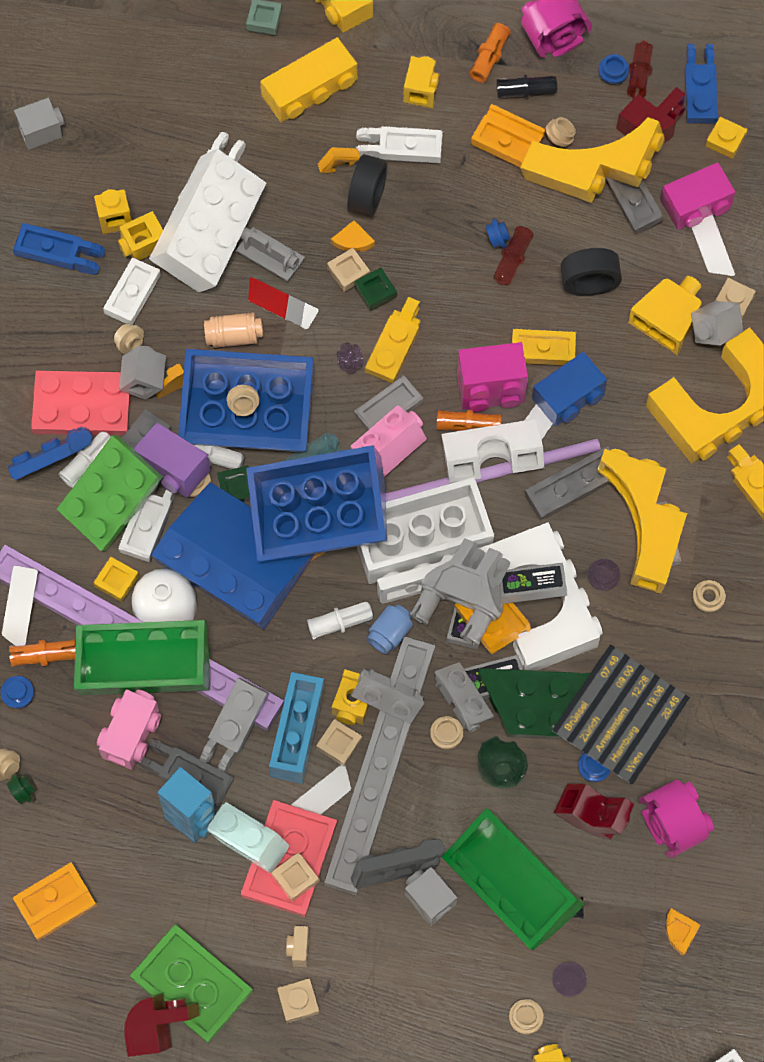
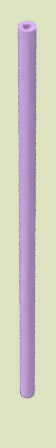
M593 439L543 452L544 465L601 450L598 439ZM504 462L481 468V478L475 480L478 483L513 474L511 464ZM446 477L385 493L386 502L451 483H449V479Z

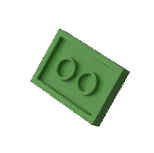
M112 435L57 510L100 551H107L163 476L120 436Z
M176 924L130 975V978L151 996L163 993L164 1001L185 998L186 1004L198 1002L200 1016L181 1022L207 1044L214 1039L253 993V989Z

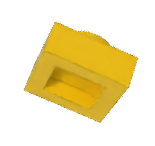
M720 117L710 133L705 146L733 159L748 129Z
M110 557L93 584L98 590L122 603L139 578V573Z

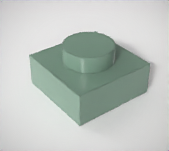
M252 0L246 22V30L276 35L282 13V3Z

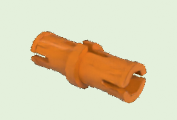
M493 24L486 42L480 45L478 49L479 55L469 71V76L474 81L479 83L486 82L494 64L500 61L502 57L501 50L511 34L510 29L504 24Z
M438 410L437 430L463 431L500 425L502 414L473 413V410H467V412Z
M76 639L49 643L46 640H39V644L9 646L11 667L41 663V666H48V662L75 660Z

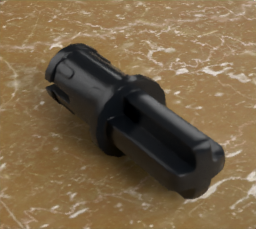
M526 74L521 78L497 79L498 99L525 96V99H528V95L556 93L558 89L555 76L527 78Z

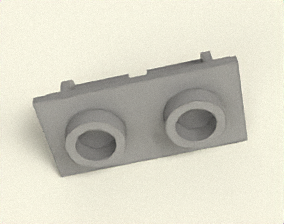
M246 227L240 236L243 241L236 249L237 253L287 282L305 259L301 254L254 227L251 229Z
M460 662L434 672L436 675L435 680L437 681L435 684L436 688L440 689L448 704L454 703L456 706L453 712L462 724L463 729H467L469 733L474 732L480 727L479 723L494 717Z
M371 668L369 671L362 669L358 677L359 683L351 696L411 724L425 702L422 701L423 696L419 695V690H414L399 682H396L394 687L389 685L390 678L375 672Z

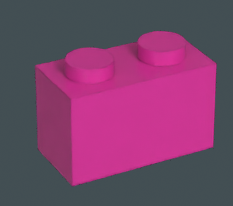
M717 162L664 185L660 201L676 229L679 230L686 226L688 228L694 227L710 215L715 214L719 216L727 212L733 204L735 190Z

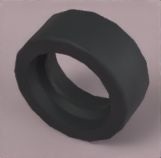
M366 154L359 158L348 193L347 209L349 211L369 217L375 214L387 175V161L385 159Z
M588 248L573 252L565 257L560 264L564 290L573 295H600L618 287L622 281L619 256L613 250L606 248Z

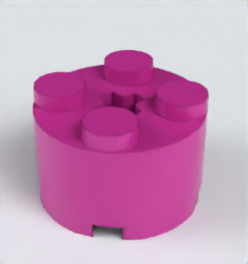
M537 0L528 2L522 8L523 17L521 24L538 54L544 58H547L545 53H552L554 57L573 50L584 41L582 35L586 29L588 33L592 29V23L578 0Z
M675 779L639 798V804L645 803L647 808L641 811L647 828L658 846L665 843L669 848L668 851L664 852L669 858H673L704 842L709 838V832L714 830V825L706 812H701L696 802L699 799L698 793L689 781L683 784L680 780Z

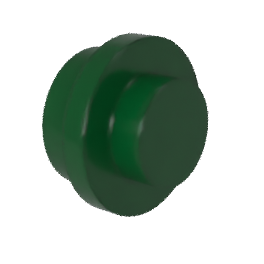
M18 772L14 773L12 779L7 782L9 791L21 805L27 801L29 803L35 800L34 792L37 791L35 784L27 774L21 776Z

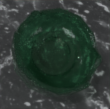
M498 736L492 737L482 743L477 754V767L480 777L485 783L495 788L510 789L519 785L528 770L527 756L517 746L515 741L505 742L501 741Z

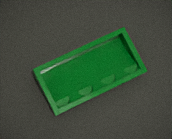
M205 620L76 625L74 690L80 695L124 694L126 690L134 693L136 690H142L147 693L209 691V646Z
M488 808L481 813L441 857L532 951L561 929L585 905L584 901L497 813Z

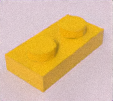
M513 329L512 343L522 342L526 364L565 365L575 358L576 332Z

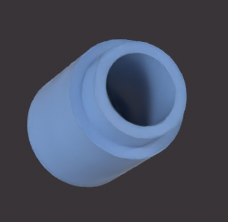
M398 604L395 607L388 605L370 627V634L366 638L368 643L383 654H388L390 650H395L404 636L413 627V622L409 616L410 612Z

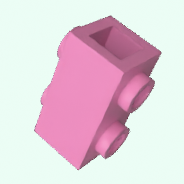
M397 405L350 447L355 449L374 445L381 455L385 477L426 441L427 438L421 429L424 424L419 416L413 411L407 413Z
M126 690L122 699L118 697L115 700L110 714L113 719L109 728L104 727L97 740V746H99L103 759L133 770L136 761L141 763L148 748V744L145 741L149 732L154 733L161 720L157 701H154V697L151 694L142 690H136L135 693Z

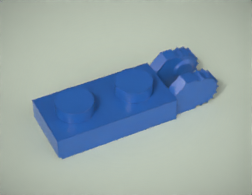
M687 44L684 70L686 123H717L718 103L713 44H706L704 49L705 65H695V45Z
M22 223L13 248L15 256L71 270L75 268L82 273L92 275L98 273L100 266L94 261L78 257L79 252L81 251L85 255L95 258H102L105 253L104 247L82 240V237Z
M82 426L77 429H71L66 439L59 441L58 437L41 444L42 450L30 455L29 451H25L12 457L13 463L7 465L12 478L17 480L84 449L85 446L88 447L92 442V433L89 429Z

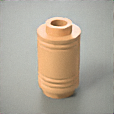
M254 312L210 317V320L204 321L207 346L213 345V348L258 344V337H263L262 318L256 319Z

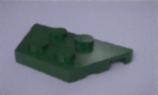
M479 668L478 678L480 682H483L490 696L489 701L494 711L498 713L507 737L563 739L554 733L552 729L590 675V673L484 668Z

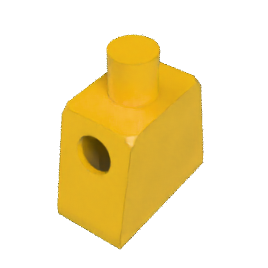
M686 276L680 285L670 279H663L631 308L628 323L678 355L693 327L691 313L700 309L702 301L695 296L700 290L701 284L692 276Z

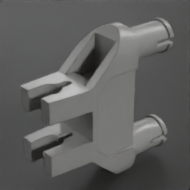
M464 538L450 561L434 568L424 577L421 583L423 592L409 616L424 625H428L440 600L444 601V599L469 608L474 612L465 629L461 632L460 637L471 644L479 646L480 640L490 622L498 620L503 612L499 585L511 562L502 558L503 554L500 551L489 548L487 553H485L483 550L476 548L478 545L475 542Z

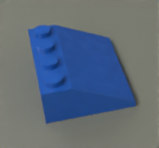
M186 349L178 436L192 445L306 452L315 369L313 357ZM238 385L251 386L259 395L258 407L248 416L236 415L227 405L229 391Z
M374 445L246 468L258 563L387 541L386 494L381 455Z
M211 482L208 483L168 528L151 554L159 565L165 569L168 568L189 580L192 586L263 631L315 555L310 554L258 563L251 507Z

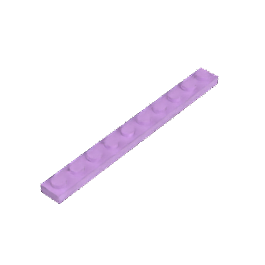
M4 545L1 549L0 582L10 587L13 566L36 569L38 574L33 600L76 625L143 622L7 545ZM209 659V691L196 692L223 707L237 678H242L253 685L255 684ZM268 692L269 695L254 725L267 732L284 705V700Z

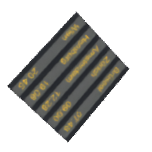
M610 644L552 731L633 785L690 697Z

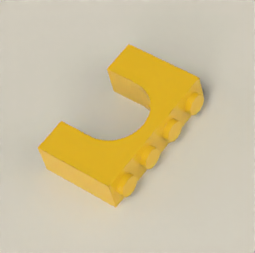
M750 327L726 342L721 355L722 359L739 378L746 390L747 400L738 409L723 414L708 412L700 408L690 398L674 377L648 394L646 408L691 464L700 458L702 461L707 460L715 454L718 446L724 442L728 444L734 442L742 435L743 429L749 425L755 427L764 421V344Z

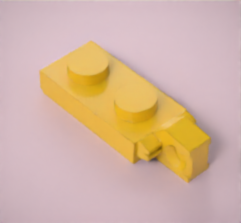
M408 297L402 311L394 310L392 316L390 315L365 366V373L390 383L396 381L419 333L421 320L417 319L416 316L420 309L418 307L420 301Z
M739 444L729 450L727 459L734 467L731 470L734 476V483L764 520V464L755 455L749 457L748 453Z

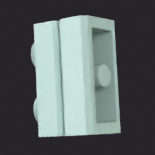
M227 802L221 806L207 828V831L220 843L269 873L275 870L289 848V844L278 833L265 827Z

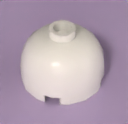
M168 568L155 569L145 574L136 583L132 594V611L135 618L143 622L189 621L194 619L197 610L196 592L189 580Z

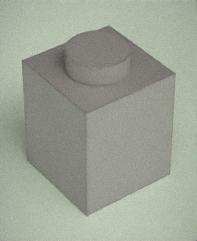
M49 98L14 110L17 125L28 150L62 138L60 126L65 124L59 107L53 108Z
M713 301L691 313L695 343L720 346L743 332L740 303Z
M140 345L123 355L119 390L144 400L163 390L166 355L154 351L151 347Z
M432 867L425 872L421 869L418 870L406 881L408 886L405 888V897L430 926L457 906V896Z

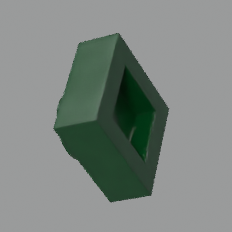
M382 267L354 281L355 289L370 311L397 297V290Z
M248 465L218 472V480L222 490L242 502L250 500L246 469L249 468Z

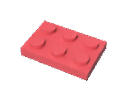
M36 371L32 433L67 435L69 430L82 426L89 429L92 435L106 432L110 436H124L129 430L131 394L119 390L121 372Z
M273 800L264 826L278 833L289 844L287 852L276 868L299 852L319 878L337 826V820ZM252 862L241 891V897L306 918L316 885L292 902L272 877L271 873Z

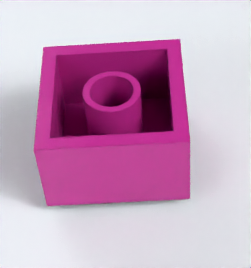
M522 342L458 350L457 381L462 410L470 409L473 412H480L488 409V407L502 406L504 408H512L520 403H525L528 375Z

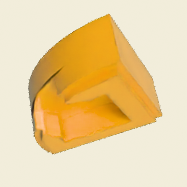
M332 147L318 163L320 173L336 172L334 167L347 162L349 166L353 165L360 158L358 148Z
M355 221L331 238V244L342 251L354 248L355 251L360 250V252H363L375 246V241Z
M180 363L166 371L168 376L163 381V390L156 393L158 399L182 388L184 370Z
M670 908L666 918L667 937L673 948L684 956L701 924Z

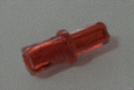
M642 40L641 43H636L633 62L628 67L630 80L627 94L632 98L635 97L636 88L639 90V95L643 98L646 96L648 77L653 71L650 65L653 46L645 40Z
M517 226L508 246L502 249L501 254L503 257L493 276L498 284L509 285L519 264L524 263V254L534 236L530 229L524 226Z

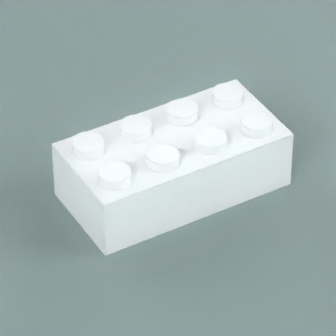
M218 148L200 156L149 260L198 293L215 287L259 200L266 182Z
M475 477L386 502L387 541L357 546L368 583L372 584L389 572L397 571L401 573L412 570L415 566L422 563H438L442 560L443 556L455 554L464 538L475 542L478 545L476 548L492 544L494 533Z

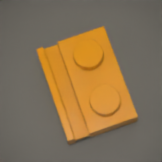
M491 104L489 111L483 117L471 137V145L521 167L532 141L540 143L545 137L546 129Z
M456 603L457 613L467 624L474 611ZM514 603L503 604L501 616L498 620L490 622L480 641L490 654H493L519 638L518 635L525 630L529 632L531 630L530 623Z
M72 862L12 897L37 941L42 940L97 906Z

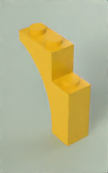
M647 118L628 135L600 147L578 150L562 149L532 141L520 168L527 181L592 203L595 195L602 192L606 181L605 177L638 188L642 178L646 179L651 171V159L655 151H660L664 142V134L662 133L659 121Z
M604 449L597 472L611 482L622 495L631 512L636 529L637 556L630 584L661 594L667 583L687 513L681 512L677 506L672 504H656L667 468L661 467L659 463L650 459L639 460L629 457L628 453L619 449Z

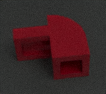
M675 87L658 107L637 94L620 112L616 129L626 136L639 127L647 118H651L660 122L661 130L664 134L663 143H665L674 136L676 122L685 111L683 105L686 94Z
M567 784L554 814L572 826L593 836L612 840L614 834H622L623 829L628 825L630 814L635 804L626 798L604 797L587 784Z
M163 993L138 1002L130 1010L125 1021L124 1036L127 1057L161 1053L172 1048L168 1023L188 1021L200 1016L198 1002L186 1004L185 998L164 1001Z

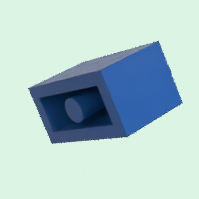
M583 351L534 385L532 400L556 427L563 421L565 423L572 421L580 413V409L588 403L592 406L599 402L605 395L607 378Z

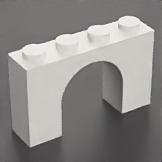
M549 522L479 548L487 553L489 548L500 551L503 554L502 558L511 562L507 570L563 563L568 596H561L563 607L560 613L552 621L533 628L529 632L520 633L518 635L519 638L513 642V648L516 654L519 655L523 670L538 671L598 647L600 635L603 634L601 625L596 616L591 617L587 608L590 605L588 596L584 588L578 589L574 580L577 577L574 565L570 559L565 560L561 551L564 549L561 536L558 531H552Z

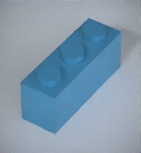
M291 672L269 764L271 778L303 784L325 691L324 678Z
M179 767L157 793L165 819L192 842L196 843L201 837L206 839L210 835L207 828L216 815L212 792L183 768Z

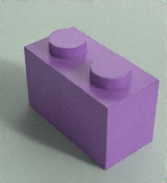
M156 423L134 448L144 460L163 476L160 482L168 491L172 493L178 492L186 498L211 471L207 453L159 423Z

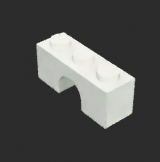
M537 419L441 434L449 483L473 477L480 479L481 464L493 457L506 459L511 464L513 473L545 468L543 445Z

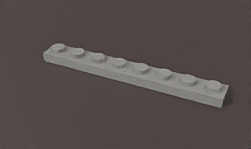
M404 636L389 685L394 687L395 683L399 682L409 688L419 690V695H421L435 652V645ZM382 710L379 712L324 882V886L356 896L359 889L354 888L351 875L357 861L370 855L411 727L410 723Z

